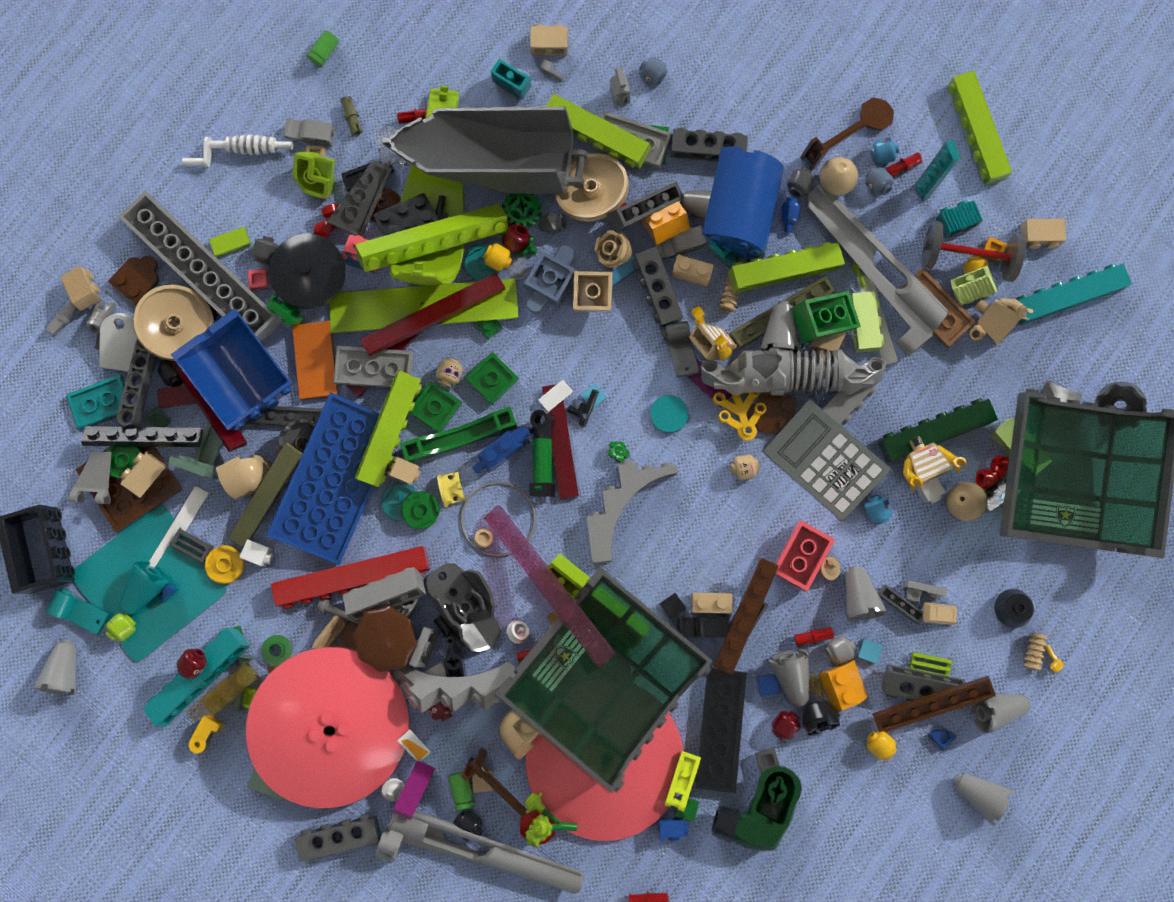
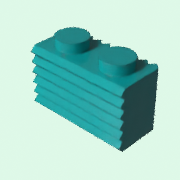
M498 59L490 71L493 83L508 90V92H511L520 100L525 97L532 86L531 77L502 59Z
M964 200L959 202L954 208L948 206L941 209L936 217V221L942 222L943 237L946 238L978 226L983 221V218L975 200L969 202Z

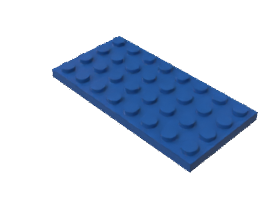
M332 392L329 393L266 536L340 565L374 488L373 485L354 479L379 417L378 413Z

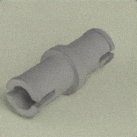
M71 300L60 312L57 311L56 317L45 327L51 334L56 336L58 331L65 323L68 324L70 322V318L78 310Z

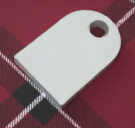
M116 313L108 316L101 323L99 367L128 372L137 340L133 327V318L129 315ZM118 318L123 320L124 328H120L117 325L116 321Z

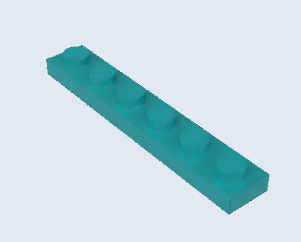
M954 140L944 143L916 182L915 191L922 201L931 197L961 158Z

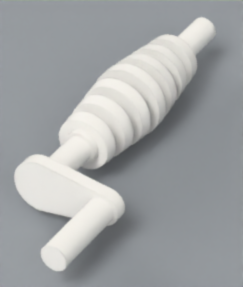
M252 134L247 136L241 135L240 137L233 136V138L226 137L225 141H212L211 137H205L204 158H182V164L210 167L212 148H225L230 153L239 154L241 152L244 155H261L262 152L263 154H268L269 151L270 153H276L277 149H293V142H277L273 137L263 136L261 138L259 135L254 137Z

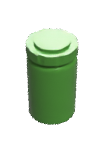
M324 30L307 54V58L313 64L322 67L338 45V38L329 31Z
M462 772L448 776L453 802L456 804L455 810H464L475 805L472 800L473 795L469 780L466 782L461 777Z

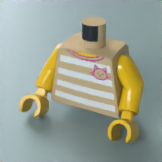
M698 305L691 311L695 318L696 326L689 338L707 360L724 361L731 356L732 351L736 349L737 343L723 329L705 324L703 318L705 313Z
M917 437L909 441L913 452L906 456L903 475L910 484V490L915 491V487L919 486L922 489L923 483L948 473L953 469V466H955L956 472H961L960 465L967 468L965 458L957 457L935 443L924 446L921 438Z

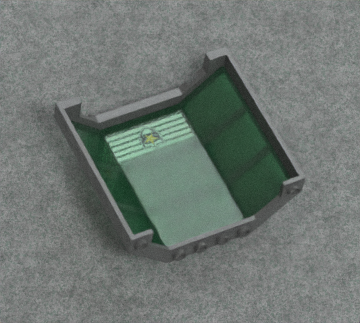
M1026 389V392L1018 393L999 536L1114 552L1116 548V552L1164 558L1174 486V410L1162 409L1161 412L1155 413L1117 410V406L1105 405L1102 408L1098 407L1097 403L1086 402V405H1081L1077 400L1060 402L1061 398L1057 397L1045 399L1046 395L1038 394L1039 390Z
M599 567L576 595L579 599L576 600L574 598L513 671L516 674L515 677L509 676L493 696L608 793H613V791L618 792L623 786L624 772L631 760L635 761L642 753L640 748L644 743L647 745L655 736L653 734L654 730L657 727L660 729L667 720L665 716L668 712L672 713L679 704L677 700L696 679L701 676L705 677L712 669L710 664L713 661Z

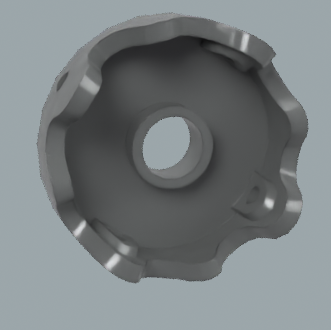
M1128 382L1108 384L1099 391L1095 399L1098 407L1104 408L1105 405L1115 406L1117 401H1124L1127 405L1124 408H1117V410L1147 412L1145 394L1136 385ZM1097 416L1101 426L1109 427V417ZM1118 419L1116 430L1121 431L1127 427L1137 428L1142 420Z
M299 419L288 423L281 430L278 437L277 446L279 452L285 443H289L303 453L304 449H300L297 446V441L299 438H304L308 442L316 422Z

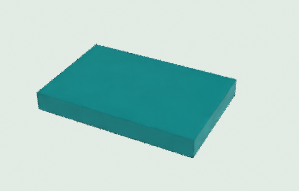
M119 374L66 394L77 430H83L85 426H94L117 417L125 386L122 375Z

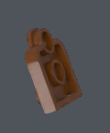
M144 256L141 259L137 257L129 258L108 282L137 306L140 299L159 283V276L155 272L157 262L150 256Z
M762 395L757 403H764L766 405V412L760 416L755 426L761 433L779 434L795 416L796 397ZM757 403L752 404L748 409L747 416L749 419L752 417ZM761 406L757 407L758 411H763Z

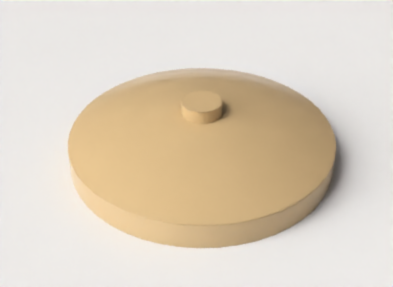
M600 153L588 154L587 160L584 163L583 187L569 186L564 194H555L559 207L567 216L579 221H596L607 217L608 213L618 209L623 204L629 191V179L623 165L614 157ZM577 159L572 160L570 177H575Z
M163 285L147 292L138 302L133 317L134 332L140 344L152 355L170 361H175L170 354L195 336L205 332L214 323L213 314L208 303L197 292L180 285Z

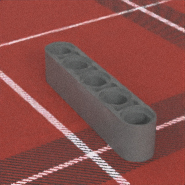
M138 339L135 343L117 413V421L126 427H137L141 422L157 357L148 352ZM146 359V364L140 367L141 361ZM141 378V383L136 386V380ZM136 396V402L131 404V399ZM131 414L132 419L127 423L126 418Z

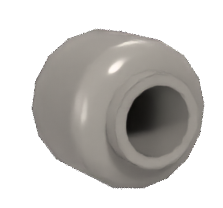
M845 636L830 640L827 643V648H825L831 663L835 662L837 665L852 660L856 650L852 639L848 640Z

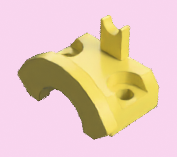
M459 472L442 476L441 474L437 475L439 490L445 508L449 507L450 504L466 501L461 487Z

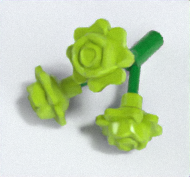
M542 792L539 794L531 793L524 803L527 806L526 813L537 810L547 815L543 816L540 814L537 819L533 820V825H529V830L525 832L528 844L535 845L536 848L539 847L541 840L544 841L546 837L551 835V832L557 830L577 831L578 827L577 823L562 822L547 811L541 803ZM549 818L557 824H551L549 822Z

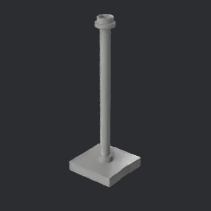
M322 599L318 603L317 610L322 614L328 612L355 624L360 622L351 620L346 616L345 610L330 605V601L327 599ZM428 627L423 628L419 640H416L417 644L409 665L416 668H426L440 634L439 630Z

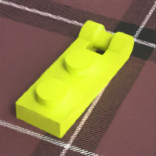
M684 751L681 752L665 806H674L679 811L684 812L701 757ZM675 792L682 794L681 800L674 798Z

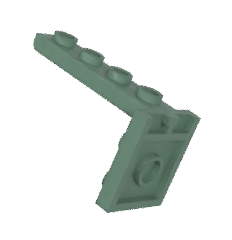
M209 421L195 459L178 455V458L170 456L168 464L204 477L219 479L217 470L214 467L223 442Z

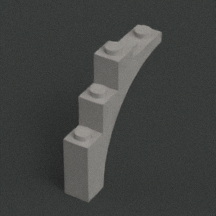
M633 460L621 462L622 465H618L621 488L617 489V486L606 487L605 491H602L605 514L597 511L591 512L590 516H586L593 564L612 561L611 545L613 531L626 504L647 485L659 479L677 475V465L672 466V463H664L659 468H653V465L643 466L642 470H638V463H633Z
M506 662L493 670L477 675L440 677L419 672L406 665L403 668L392 669L391 675L409 693L408 701L413 708H417L421 713L440 701L445 707L448 706L454 712L471 700L484 710L497 703L499 700L493 695L509 676L515 677L516 674L513 671L516 668L509 662ZM521 682L517 684L512 692L521 686Z

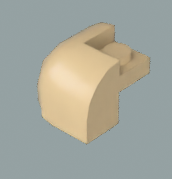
M258 455L245 459H240L238 456L218 466L216 470L224 490L230 497L237 499L239 497H249L253 492L257 491L271 464L269 460Z
M519 701L516 706L537 723V717L522 701ZM511 710L500 722L499 733L502 741L515 758L520 760L534 747L532 741L539 734Z

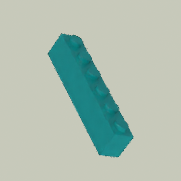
M1113 263L1104 267L1103 271L1099 272L1096 269L1088 272L1086 277L1081 278L1079 275L1069 279L1068 283L1058 282L1052 285L1051 289L1041 288L1034 291V295L1028 296V294L1017 297L1016 300L1026 308L1033 310V313H1026V317L1029 320L1021 319L1018 322L1019 326L1126 289L1132 285L1124 263L1117 266Z
M224 628L218 633V637L214 641L205 645L203 652L207 658V665L198 677L186 679L177 672L176 677L171 682L166 683L157 695L148 700V704L143 710L155 727H167L250 647L238 629Z

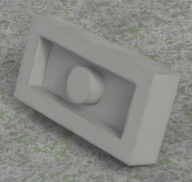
M910 580L903 583V588H906V600L919 602L922 593H926L927 597L932 599H939V597L946 596L947 588Z

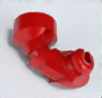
M338 204L322 207L320 209L322 216L328 220L338 207ZM322 221L314 225L313 233L328 238L336 226Z
M996 456L991 461V470L980 469L977 471L976 484L981 488H990L992 484L1000 481L1008 470L1009 459L1006 456Z

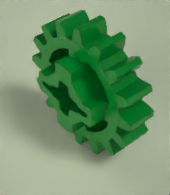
M510 194V197L505 196V202H502L501 207L507 215L509 226L520 224L525 228L526 225L532 228L533 222L538 223V217H541L542 212L540 211L542 204H537L539 197L533 198L534 194ZM519 205H521L522 210H524L523 214L521 209L519 208Z

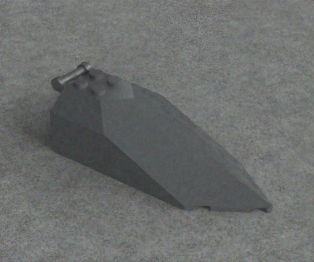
M566 107L437 108L432 111L433 114L423 120L420 117L397 129L391 137H383L381 140L384 146L427 175L508 194H564L569 186L582 188L584 185L583 171L588 153L585 150H573V128ZM577 159L575 177H570L572 160Z

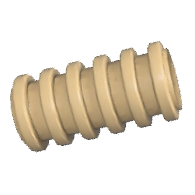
M728 276L719 308L724 312L732 313L735 312L734 307L737 305V296L740 295V292L733 293Z
M1029 633L1031 639H1028L1030 644L1027 645L1028 651L1025 653L1027 657H1024L1026 663H1023V666L1039 671L1042 669L1040 667V664H1043L1041 658H1044L1042 653L1045 652L1043 648L1046 646L1045 640L1048 637L1042 634Z

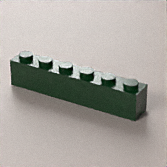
M982 398L970 402L971 406L966 408L964 405L954 408L953 413L947 414L945 411L935 415L936 419L929 421V418L917 422L918 426L912 428L911 425L901 428L900 433L894 435L893 432L883 435V439L878 443L886 463L913 452L909 441L917 437L921 438L924 446L931 443L938 444L997 421L998 418L990 399L984 401Z

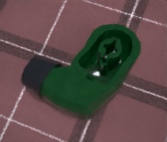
M774 766L764 770L759 777L756 793L748 805L747 812L741 813L739 809L719 806L714 817L711 835L728 843L735 842L748 849L774 851L792 822L795 808L802 792L800 779L794 771L784 766Z

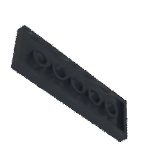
M712 668L706 675L699 757H701L696 777L697 789L736 793L747 672L734 671L733 674H729L720 669Z

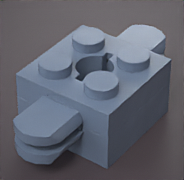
M560 246L554 257L543 251L525 280V289L532 293L527 300V308L531 313L540 314L548 302L558 307L574 281V271L576 269L570 266L574 259V252L569 246Z

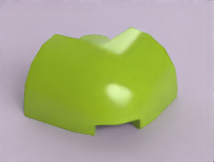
M314 152L295 153L293 179L303 190L302 192L327 199L335 183V160L322 157L319 153Z

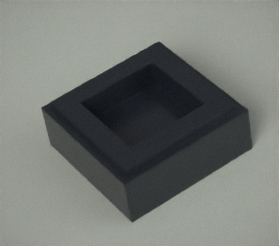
M676 592L660 603L670 620L687 609Z

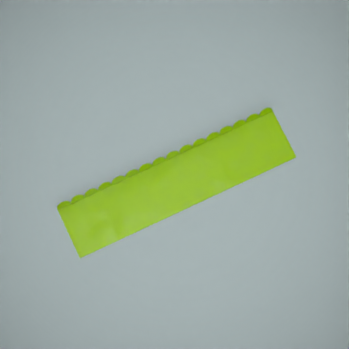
M516 278L501 279L505 286V291L436 325L518 318ZM478 281L340 292L330 301V333L381 329Z

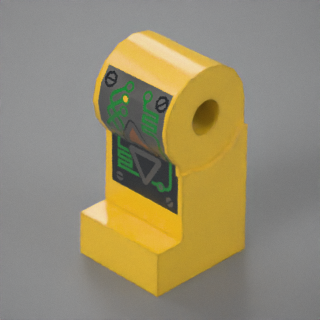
M210 714L203 716L189 741L190 751L198 754L208 750L213 734L222 731L226 723Z

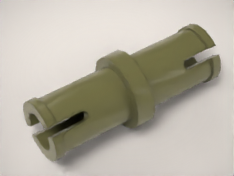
M347 96L340 99L345 112L344 118L348 121L351 135H355V133L359 135L363 130L358 119V111L355 110L352 97L348 96L347 99Z

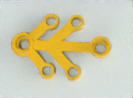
M716 393L712 399L713 403L737 415L740 422L731 418L730 413L726 410L719 413L718 420L736 429L738 436L742 440L750 441L754 439L757 434L755 425L760 416L766 412V405L764 403H757L749 421L746 413L760 393H748L744 403L742 402L741 395L736 396L732 394L734 404L726 400L723 393ZM716 397H721L722 401H717ZM758 406L763 408L762 412L758 411ZM721 415H726L727 419H723ZM745 428H748L750 433H746Z

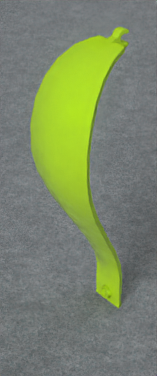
M441 85L440 89L431 88L425 118L433 114L432 111L437 108H458L459 92L448 90V86ZM411 164L400 203L425 193L436 213L439 195L446 196L443 213H448V218L465 213L463 184L461 182L427 175ZM465 244L451 247L446 251L441 250L389 265L391 278L418 285L450 284L455 280L460 270Z

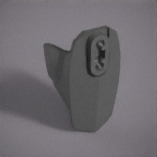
M445 563L430 573L425 584L433 604L447 625L454 630L457 637L471 652L490 649L499 638L501 629L494 617L495 603L493 593L482 574L471 569L463 571L455 563ZM440 573L445 576L444 580L438 578ZM450 589L455 591V596L449 594Z

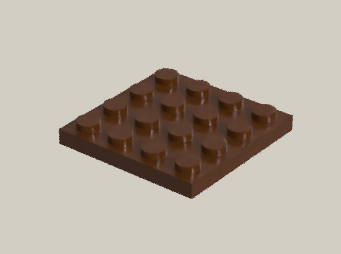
M139 447L142 454L147 451L148 454H151L165 464V469L141 497H138L121 485L122 479L109 476L108 490L111 502L110 504H98L116 533L121 532L183 490L156 447ZM86 463L75 469L79 476ZM90 492V493H91V495L93 496V498L95 499V496H96V494H97L98 492Z

